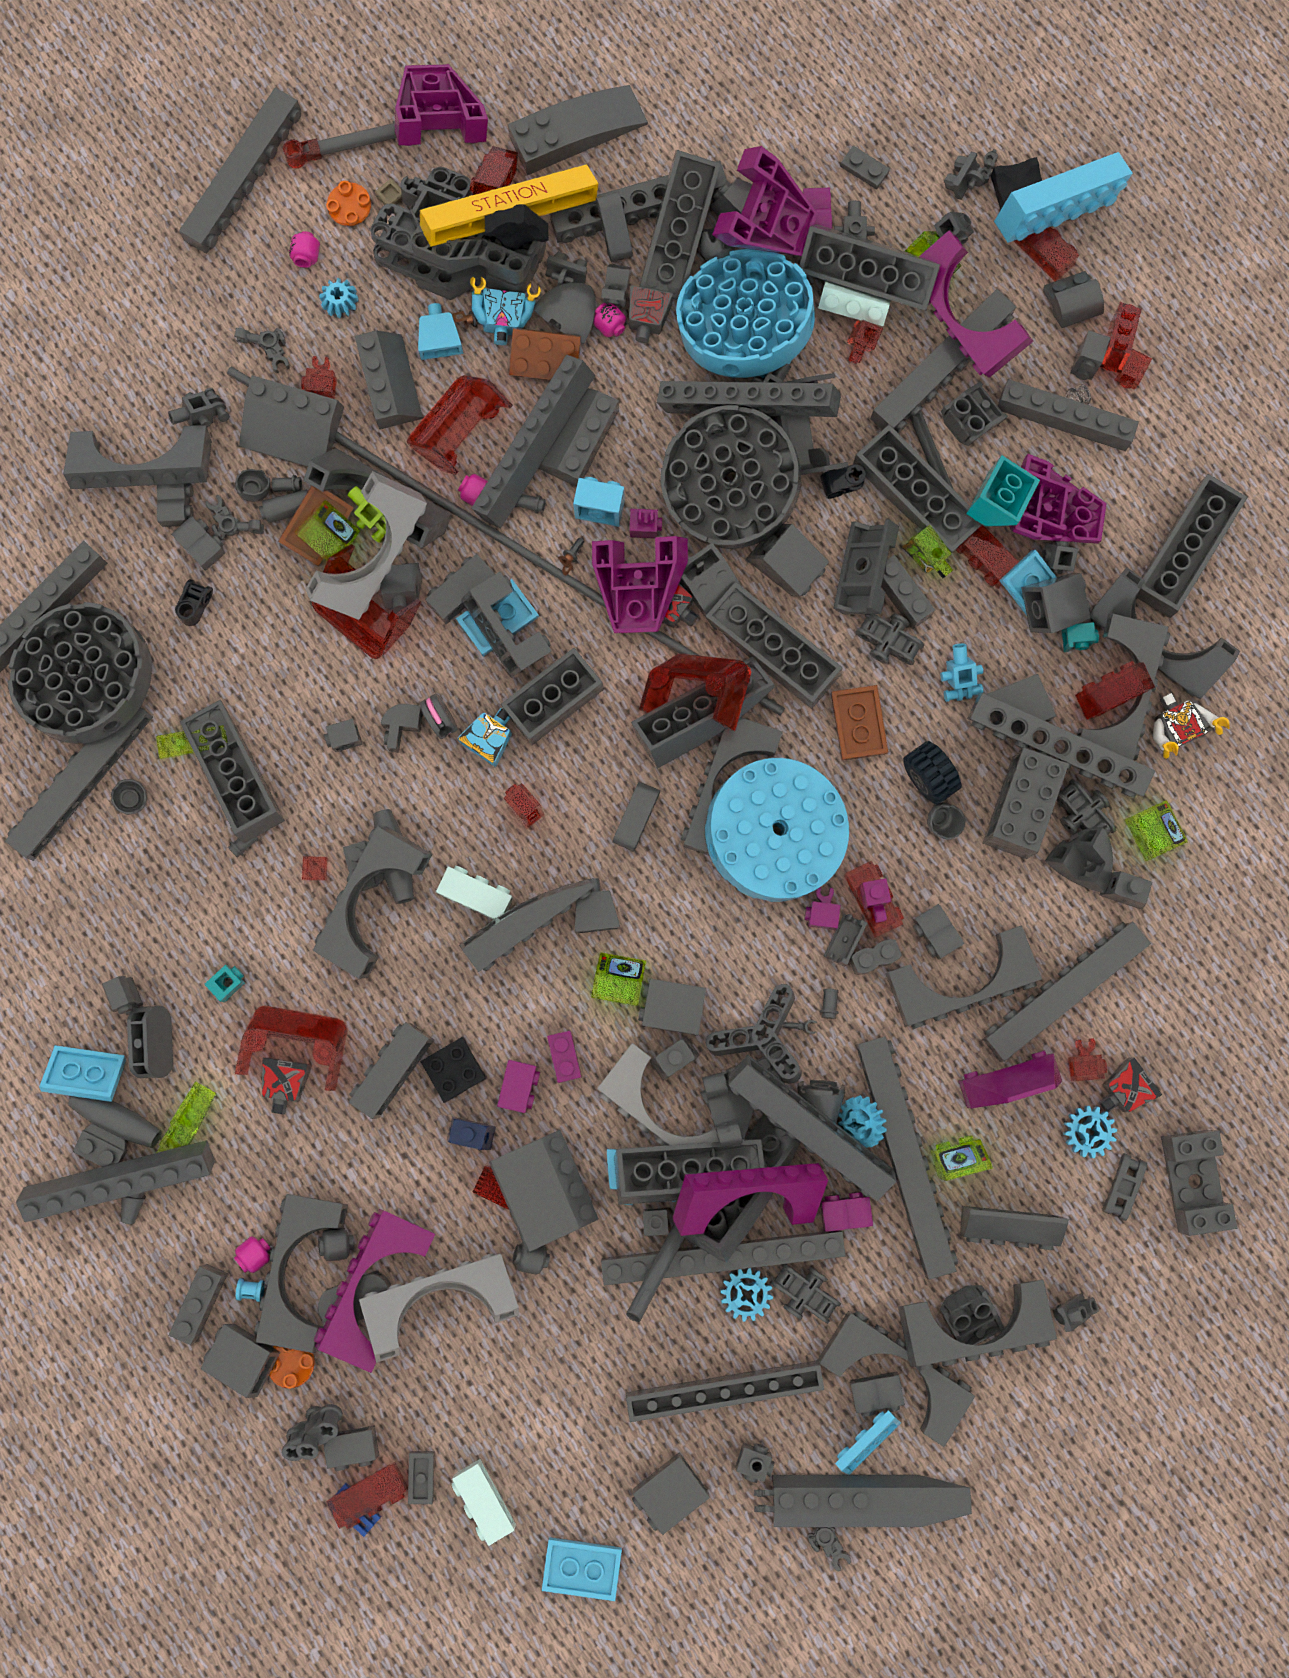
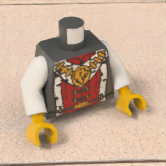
M1173 693L1160 699L1165 712L1155 717L1153 740L1163 750V757L1167 759L1170 752L1177 756L1180 746L1213 730L1212 727H1215L1216 734H1223L1222 726L1230 729V723L1227 718L1217 717L1191 700L1178 705Z

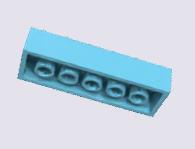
M1114 153L1011 192L994 222L1008 243L1014 240L1021 241L1032 233L1039 234L1050 226L1057 227L1068 219L1075 220L1081 214L1086 212L1092 213L1099 207L1112 205L1117 200L1120 191L1127 186V181L1133 173L1120 153Z

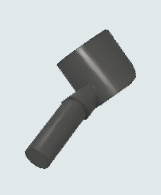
M806 1020L804 1023L784 1022L783 1028L803 1030L806 1034H815L816 1031H809L807 1026L809 1023L817 1022L815 1020Z

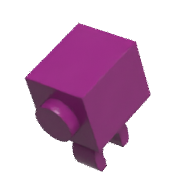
M630 509V537H657V531H662V518L658 517V510Z
M887 879L863 882L860 885L864 909L873 907L875 922H884L887 920L883 905L891 902Z
M821 887L816 889L815 895L820 902L812 901L810 907L806 906L804 920L808 921V927L836 930L838 929L841 905L831 904V899L834 895L833 888L829 889L828 896H822L820 893Z

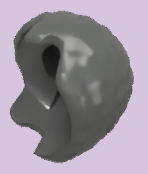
M715 228L702 230L699 240L700 253L708 261L714 257H717V259L724 258L730 255L729 252L735 251V247L726 245L712 235Z

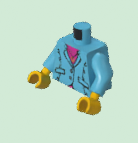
M474 277L470 279V284L474 288L472 292V312L478 322L483 325L485 332L494 333V343L496 345H506L507 337L512 335L513 328L522 329L531 318L536 303L534 298L540 295V287L538 286L536 293H530L531 283H529L526 289L528 297H525V293L485 288L486 281L483 277H481V284L479 286H475Z

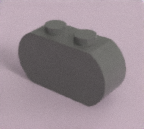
M163 1006L137 1007L130 1012L127 1018L129 1069L135 1077L140 1079L163 1078L170 1073L174 1064L171 1015Z
M374 1271L363 1275L356 1287L353 1309L358 1325V1321L364 1319L359 1299H362L367 1293H380L392 1286L388 1278L379 1272ZM339 1285L324 1291L319 1299L318 1311L324 1323L327 1321L325 1314L331 1304L334 1305L338 1297L336 1291Z

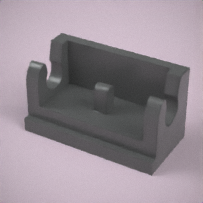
M844 914L824 957L845 967L868 922L857 920L851 914Z

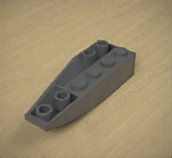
M587 879L537 895L498 916L459 946L478 972L482 969L486 971L495 964L494 960L501 955L503 957L509 955L515 949L514 946L517 943L529 940L534 935L533 932L536 929L548 926L553 921L552 918L559 912L560 914L567 912L572 907V903L578 898L580 900L586 898L595 886Z

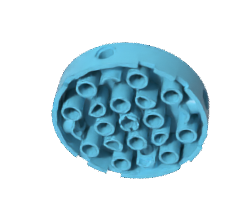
M740 249L729 252L730 255L724 258L717 259V257H714L701 265V270L694 276H690L687 279L678 297L676 314L683 345L696 363L718 375L747 378L777 370L794 359L809 341L814 328L815 309L812 287L807 280L805 272L796 263H791L786 260L784 255L779 253Z
M768 758L746 765L722 784L715 793L708 808L705 839L709 855L716 869L738 891L752 898L770 902H782L802 897L818 889L835 874L847 850L849 821L845 805L839 793L824 775L811 766L796 760ZM773 825L781 829L780 836L774 833Z

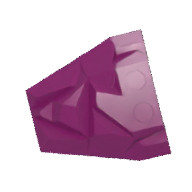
M1027 454L1021 468L1040 479L1019 523L1017 525H1008L1011 531L1033 540L1099 544L1102 540L1107 503L1085 487L1078 489L1071 484L1070 480L1072 478L1067 474L1062 477L1053 471L1054 465L1050 462Z

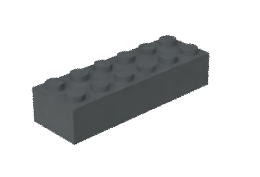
M1207 474L1198 484L1141 578L1145 582L1139 590L1137 598L1169 618L1175 615L1248 497Z

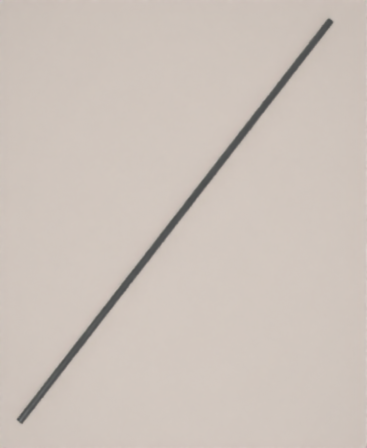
M232 366L228 369V375L247 387L249 386L250 377ZM337 432L336 442L606 608L602 595L569 574L565 576L561 569ZM645 632L711 674L717 676L725 672L663 632ZM766 696L758 702L779 716L785 710L784 707Z

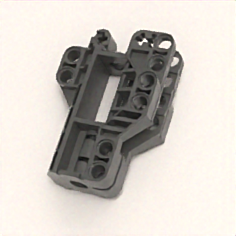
M445 167L434 168L426 181L414 177V179H408V176L404 177L400 183L402 201L410 209L408 210L391 203L386 204L380 209L370 228L371 238L376 243L373 253L377 264L413 278L420 288L449 300L473 289L470 284L472 277L475 278V286L481 284V277H483L486 281L485 287L525 293L527 285L530 283V280L532 281L539 263H541L546 248V242L531 241L512 251L505 248L498 238L494 236L489 237L485 232L472 235L477 237L476 239L458 238L454 241L448 240L446 243L431 247L420 227V210L475 195L468 177ZM391 214H395V216H391V217L389 218V220H388V223H389V224H387V216H390ZM383 230L380 237L375 235L376 231ZM386 250L390 255L382 258L378 256V253ZM405 258L410 263L407 266H401L398 264V261Z

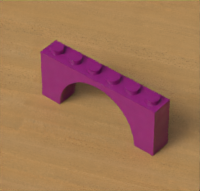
M949 230L919 256L941 264L929 304L932 303L936 310L933 313L941 323L945 321L948 325L946 331L952 339H958L962 344L959 347L962 353L967 358L970 356L975 363L972 366L980 376L984 374L990 378L1034 341L1016 319L1002 328L987 332L966 329L956 320L949 304V285L955 268L968 251L956 235Z
M819 1163L685 1174L673 1220L681 1236L704 1234L708 1223L714 1215L730 1202L756 1192H773L784 1196L783 1209L792 1225L813 1223L827 1186L828 1178Z
M379 1209L377 1213L374 1212L368 1224L370 1226L367 1236H362L358 1244L360 1251L356 1259L352 1258L347 1267L349 1274L345 1282L341 1281L337 1288L336 1295L338 1297L336 1302L327 1309L325 1314L327 1321L323 1328L320 1327L314 1337V1342H316L314 1347L319 1351L372 1373L375 1367L376 1360L370 1341L358 1327L353 1309L354 1294L358 1282L372 1264L388 1255L414 1253L425 1257L435 1236L434 1233L382 1209Z

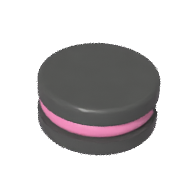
M435 693L427 700L424 699L420 702L419 705L423 715L440 739H444L450 733L458 730L452 714L438 694Z

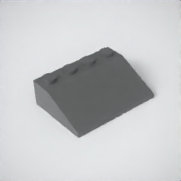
M252 375L245 396L239 447L308 467L310 460L332 450L344 406L336 399Z
M588 388L538 469L577 487L578 479H584L619 412V400L600 391Z
M561 1130L489 1161L527 1253L599 1219Z

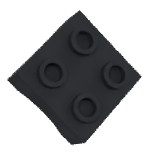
M1037 157L1018 164L1001 165L993 168L991 180L1000 210L1011 192L1042 181Z
M524 204L515 205L507 210H498L493 214L485 216V234L489 237L494 236L498 238L504 247L509 250L515 251L523 244L531 241H539L541 243L549 241L548 223Z
M464 1037L457 1039L420 1061L443 1103L448 1102L487 1079Z

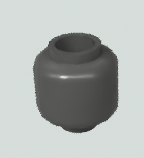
M345 1228L324 1230L322 1236L318 1237L319 1255L324 1256L326 1261L347 1259L350 1250H354L353 1235H348Z
M522 1241L520 1245H516L513 1253V1264H516L517 1270L529 1274H540L543 1268L548 1267L550 1261V1254L546 1252L545 1245L527 1253Z

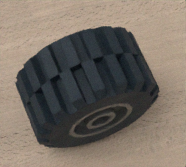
M926 741L904 756V767L911 781L919 792L933 804L939 805L961 789V779L955 766L936 744Z

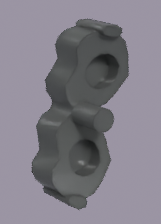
M996 149L989 151L984 156L982 175L985 178V182L983 184L989 182V177L997 162L998 154Z

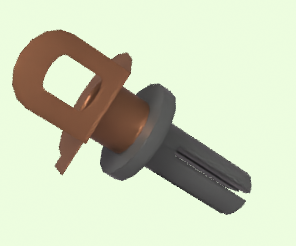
M472 310L469 311V315H465L464 311L452 314L455 322L464 321L466 329L469 328V324H472L474 327L476 322H478ZM462 314L463 318L457 319L456 315Z
M578 538L570 550H564V557H558L559 561L564 565L562 572L565 576L571 569L574 570L571 562H576L578 559L576 554L584 544L582 538Z

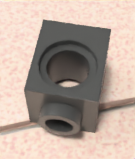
M354 719L326 726L327 734H324L328 748L332 747L335 752L363 745L357 723Z
M667 1208L643 1209L644 1236L669 1234Z

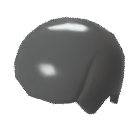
M243 470L236 477L235 489L238 495L246 501H262L269 493L270 478L266 476L263 470Z
M134 779L119 781L111 792L112 805L117 811L126 815L136 814L141 811L148 800L147 790L142 783Z
M949 803L935 805L929 812L927 819L930 831L934 835L946 840L958 837L964 830L966 823L962 810Z

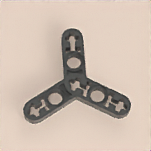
M780 984L773 989L755 1026L716 1031L709 1034L705 1041L709 1052L714 1056L760 1050L785 1083L792 1084L797 1082L801 1078L802 1070L798 1062L777 1037L795 1001V994L792 988L787 984ZM786 992L788 997H783L781 1000L779 995H784ZM773 1011L780 1013L779 1018L775 1021L767 1019L769 1013ZM766 1032L768 1038H763L761 1041L759 1035L763 1036ZM737 1036H746V1041L744 1044H734V1040ZM716 1040H720L721 1043L715 1048L713 1045L716 1044ZM775 1049L783 1051L782 1056L778 1059L770 1057L771 1052ZM785 1062L794 1071V1074L790 1075L787 1073L783 1066Z

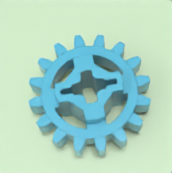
M859 1095L846 1100V1103L841 1105L842 1112H839V1117L842 1118V1121L838 1122V1125L843 1126L848 1134L866 1148L879 1144L878 1142L884 1139L882 1133L887 1131L882 1126L886 1119L880 1116L883 1110L876 1109V1102L870 1104L869 1097L863 1099Z
M1085 1106L1084 1112L1081 1108H1076L1077 1115L1069 1114L1068 1117L1071 1119V1122H1064L1063 1124L1069 1127L1068 1131L1063 1132V1135L1070 1138L1065 1143L1067 1145H1074L1071 1150L1072 1152L1076 1153L1080 1150L1081 1157H1086L1088 1153L1090 1158H1095L1096 1152L1100 1156H1104L1103 1149L1111 1150L1112 1147L1109 1145V1142H1116L1117 1140L1112 1137V1133L1117 1132V1129L1111 1128V1124L1115 1122L1114 1119H1106L1108 1116L1107 1111H1103L1100 1114V1107H1094L1091 1111L1090 1106ZM1089 1116L1082 1124L1078 1123L1081 1118ZM1100 1122H1102L1105 1132L1102 1130ZM1087 1128H1091L1094 1131L1093 1136L1086 1133ZM1075 1132H1077L1080 1137V1143L1078 1142L1075 1136ZM1102 1140V1142L1098 1146L1091 1148V1146L1093 1147L1094 1142Z
M747 1268L745 1273L738 1269L737 1275L730 1272L731 1280H723V1283L727 1286L726 1289H720V1293L726 1295V1297L721 1299V1302L729 1304L725 1308L726 1312L733 1310L734 1319L738 1315H742L743 1322L746 1321L747 1316H750L755 1321V1314L757 1313L763 1317L762 1309H770V1305L766 1301L773 1299L771 1294H767V1291L772 1289L771 1285H765L768 1278L766 1276L759 1278V1270L752 1274L751 1268ZM751 1278L755 1281H753L752 1283H743L741 1279ZM734 1285L737 1289L736 1296L731 1300L730 1292ZM739 1286H742V1288L746 1289L747 1291L752 1290L750 1294L753 1303L750 1301V1299L748 1300L746 1297H744L743 1299L741 1298L743 1294ZM762 1289L763 1296L759 1304L757 1293ZM742 1305L750 1306L752 1309L741 1310L739 1308Z

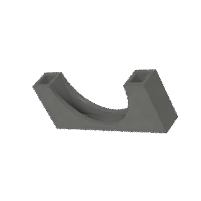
M206 425L183 426L180 438L168 452L146 463L126 465L112 462L100 454V446L93 431L70 432L63 475L70 489L207 482L212 440Z
M334 448L310 460L303 481L322 492L331 489L352 490L355 486L362 490L372 471L382 476L384 475ZM425 499L427 504L424 514L418 518L413 533L406 539L420 548L427 546L445 534L452 516L451 513Z
M1126 567L1091 610L1090 618L1097 626L1105 628L1108 614L1137 619L1135 611L1136 599L1145 580ZM1222 637L1210 647L1198 652L1174 653L1163 649L1161 655L1164 656V661L1160 670L1166 674L1169 680L1183 686L1188 694L1201 699L1236 661L1240 651Z
M1108 614L1103 638L1116 642L1133 658L1139 674L1138 695L1129 712L1119 721L1099 729L1079 728L1077 736L1126 758L1137 760L1140 747L1137 746L1139 737H1143L1146 729V724H1143L1145 715L1150 713L1152 702L1149 701L1151 692H1155L1158 684V679L1155 678L1157 669H1161L1164 661V656L1161 654L1163 647L1167 646L1170 639L1168 626L1116 614Z
M742 717L722 731L721 740H715L711 752L715 754L713 763L708 761L704 775L708 776L706 783H700L696 794L697 797H700L697 806H692L688 817L692 819L690 828H684L681 840L685 841L683 847L710 856L705 839V824L708 808L712 800V787L716 777L727 764L737 758L754 754L774 757L783 733L782 731Z
M377 826L369 834V842L366 848L360 852L357 859L359 862L355 869L349 873L347 877L348 883L345 889L337 896V904L334 910L326 917V925L323 931L317 935L315 939L316 945L313 948L314 952L358 979L368 978L379 958L365 945L357 929L355 909L361 890L372 877L388 869H399L412 875H422L432 856L431 852L387 826Z
M1022 925L995 935L999 953L995 972L990 981L980 991L968 997L953 998L932 991L920 981L911 964L885 973L904 1026L911 1025L912 1029H916L926 1025L924 1020L934 1018V1021H939L948 1017L947 1012L956 1010L958 1014L970 1010V1004L978 1002L979 1006L992 1002L991 997L1000 994L1001 998L1015 994L1013 990L1022 986L1023 990H1027L1037 986L1035 981L1041 980L1042 977Z
M287 1194L286 1198L282 1200L280 1212L283 1213L281 1223L277 1224L275 1237L278 1238L276 1247L272 1248L270 1254V1261L272 1262L271 1271L267 1273L265 1278V1286H267L266 1295L262 1297L260 1302L261 1319L257 1322L254 1331L255 1336H257V1343L310 1353L319 1351L314 1347L316 1344L314 1337L318 1329L324 1326L316 1325L306 1320L292 1306L285 1289V1268L292 1251L304 1238L322 1229L344 1228L348 1204Z
M1044 1280L1014 1284V1307L1008 1324L995 1338L979 1345L961 1343L947 1335L934 1320L928 1302L898 1306L910 1367H918L919 1371L932 1369L933 1363L942 1362V1366L957 1364L956 1359L964 1357L966 1362L979 1360L980 1354L988 1353L989 1357L1004 1355L1003 1350L1012 1348V1352L1027 1350L1026 1345L1035 1344L1036 1348L1050 1346L1049 1341L1056 1340L1057 1336Z
M848 1310L819 1356L818 1362L841 1377L854 1362L869 1355L892 1354L909 1361L904 1341L899 1338L895 1341L887 1336L889 1332L878 1324L874 1328L867 1323L869 1318L857 1310L854 1314ZM938 1365L937 1368L933 1367L932 1369L919 1371L924 1380L928 1397L927 1411L920 1430L923 1434L945 1447L975 1396L970 1392L971 1386L960 1379L956 1383L949 1378L951 1373Z

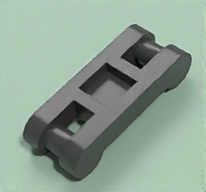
M1122 1154L1110 1192L1102 1208L1103 1212L1107 1214L1114 1213L1118 1215L1119 1219L1124 1221L1129 1218L1147 1168V1162L1143 1160L1136 1161L1131 1159L1130 1155ZM1128 1168L1134 1170L1133 1177L1127 1175ZM1118 1197L1124 1199L1122 1206L1116 1204Z

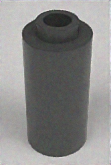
M308 490L263 500L262 506H259L262 519H267L268 523L293 517Z

